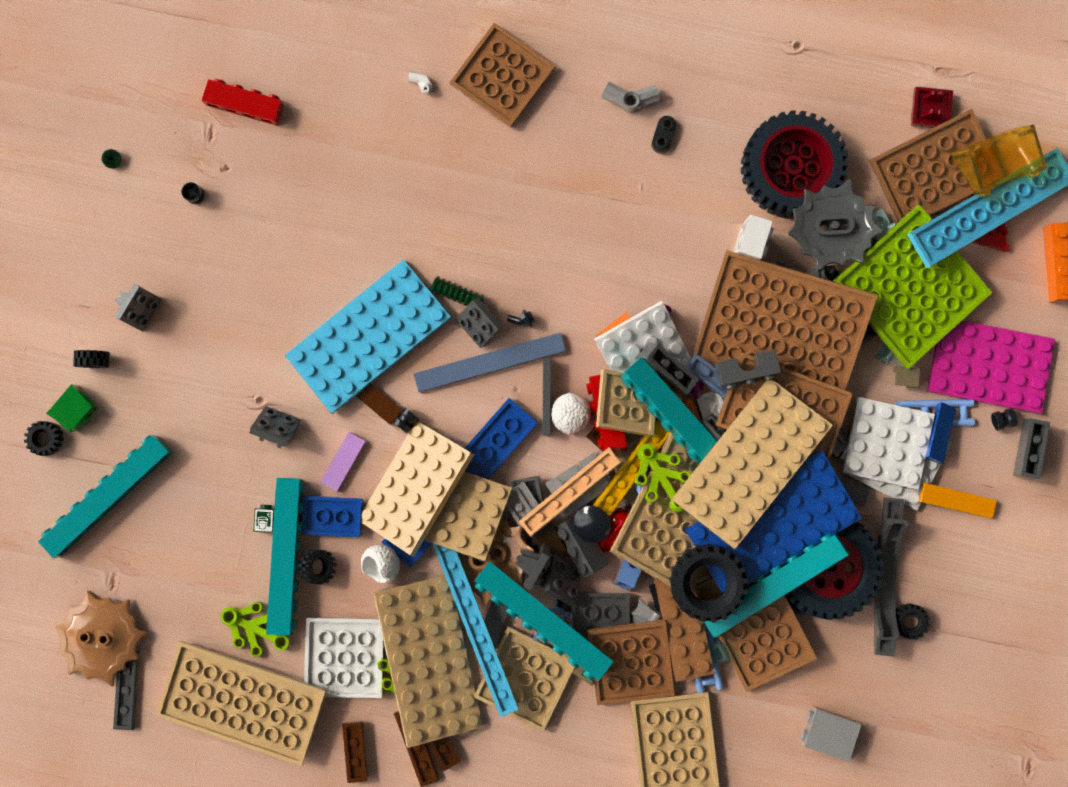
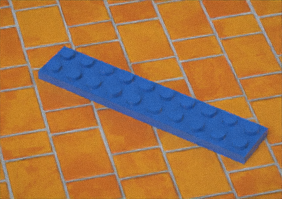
M508 398L464 448L474 454L465 472L489 479L538 422ZM387 539L381 542L385 546L394 549L399 559L410 568L432 544L423 541L413 557Z

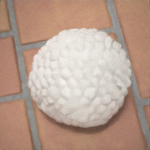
M574 393L561 395L551 407L550 417L552 423L557 429L568 435L585 428L591 418V409L588 402Z
M384 545L370 546L362 555L361 569L364 574L375 579L377 583L390 584L399 574V557L391 547Z

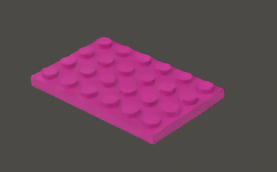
M962 320L935 345L927 392L1042 414L1055 339Z

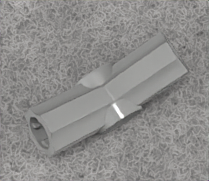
M608 82L601 97L623 108L627 113H633L639 108L660 102L659 92L655 85L633 92ZM633 99L635 104L630 106L626 103V100Z

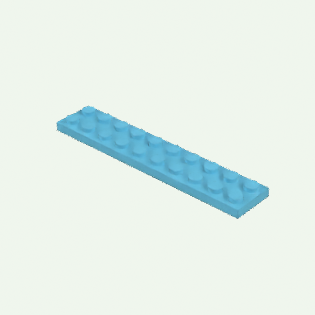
M1057 147L910 232L907 236L926 268L1068 186V164Z

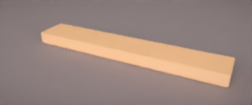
M610 447L607 448L523 517L519 523L530 537L533 536L617 467L621 461Z

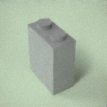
M813 706L812 711L809 710L806 717L807 727L801 732V744L804 747L850 762L862 724Z

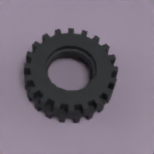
M699 544L690 550H685V553L676 559L675 566H672V574L669 581L671 593L679 608L690 618L698 619L704 623L705 621L716 623V620L728 619L727 616L738 612L736 609L743 605L744 596L748 593V578L740 560L733 553L719 545ZM705 564H712L721 568L725 573L727 581L722 595L710 601L699 599L690 588L692 573L699 566Z

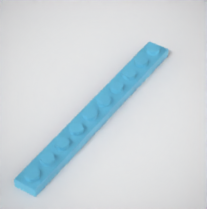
M433 544L500 717L519 710L458 553Z

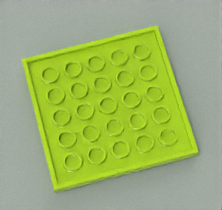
M917 205L864 253V263L853 262L833 280L834 282L878 295L869 325L906 369L913 366L992 294L958 250L926 268L907 236L910 232L932 220L921 205Z

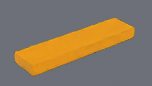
M927 483L922 484L919 502L992 519L997 502L995 499Z

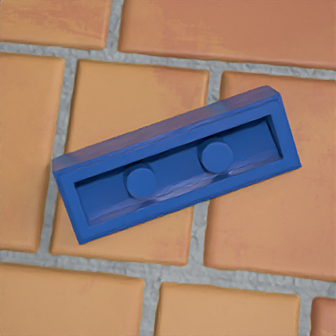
M940 402L936 405L925 459L940 464L944 463L956 412L955 408L946 403Z

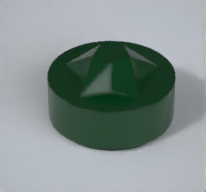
M107 149L102 154V163L108 168H116L121 163V155L115 149Z

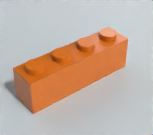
M1068 222L1051 223L1043 227L1049 303L1068 301Z

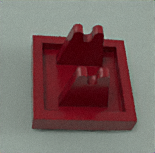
M915 87L910 125L934 128L950 120L953 90Z

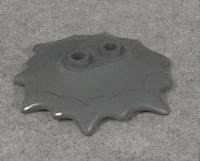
M848 179L837 188L823 186L822 190L818 193L804 189V203L799 208L793 209L794 226L788 232V235L799 243L802 254L814 258L818 269L822 270L829 264L837 263L844 265L849 260L864 263V253L872 247V238L881 234L883 230L876 225L873 219L876 206L865 205L863 197L853 193L852 180ZM839 226H844L845 230H839Z

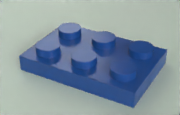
M304 496L302 535L361 537L363 499Z

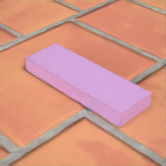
M348 432L323 476L321 483L338 492L366 441Z

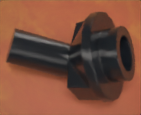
M525 309L519 315L520 317L508 315L507 322L533 327L532 322L535 321L530 311L527 312Z

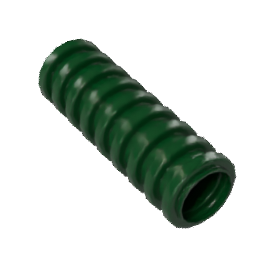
M440 276L434 279L431 286V292L436 291L438 295L441 293L443 297L448 296V299L452 298L455 302L459 301V304L464 303V306L469 305L477 297L482 303L484 301V295L479 296L477 292L473 293V290L468 291L467 288L463 289L461 285L458 287L456 283L446 282V279H440Z

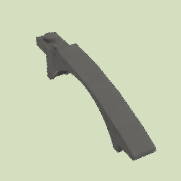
M883 498L881 532L878 535L877 549H881L882 555H879V559L884 561V565H880V571H884V574L879 576L878 581L882 583L880 587L875 588V591L878 593L874 601V654L895 657L896 638H899L895 610L896 570L902 540L909 526V520L903 519L905 499Z

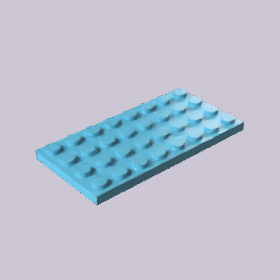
M403 259L285 354V356L329 412L334 414L448 322L451 316Z

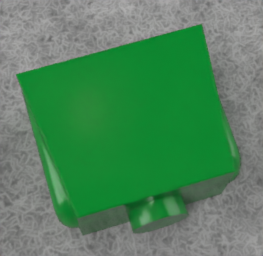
M71 384L46 414L55 419L68 431L74 432L79 431L82 426L87 425L91 421V415L98 407L95 401L87 396L77 385Z

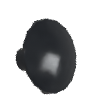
M587 504L575 514L573 520L574 530L584 541L598 543L605 540L609 535L612 518L601 508Z

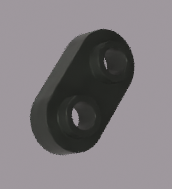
M663 116L658 121L651 143L652 149L656 153L663 154L670 148L676 129V121L671 116ZM664 123H670V127L666 128ZM663 140L665 144L659 145L658 141Z

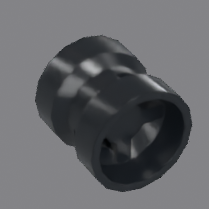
M189 182L182 187V196L189 203L197 205L204 200V191L196 183Z
M404 407L401 415L392 422L407 434L411 430V426L419 421V418Z
M1012 408L1005 409L1004 412L997 411L991 414V421L996 431L1004 430L1005 427L1017 426V416Z

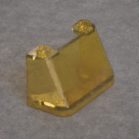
M1034 124L1001 132L951 152L953 160L975 195H980V197L992 194L991 190L998 185L1021 176L1028 175L1029 178L1039 176L1040 171L1047 169Z

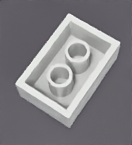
M749 215L741 226L734 252L757 260L765 258L768 246L765 245L771 239L774 230L771 227L773 221Z

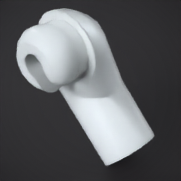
M409 73L408 81L418 83L423 93L432 91V83L427 75Z

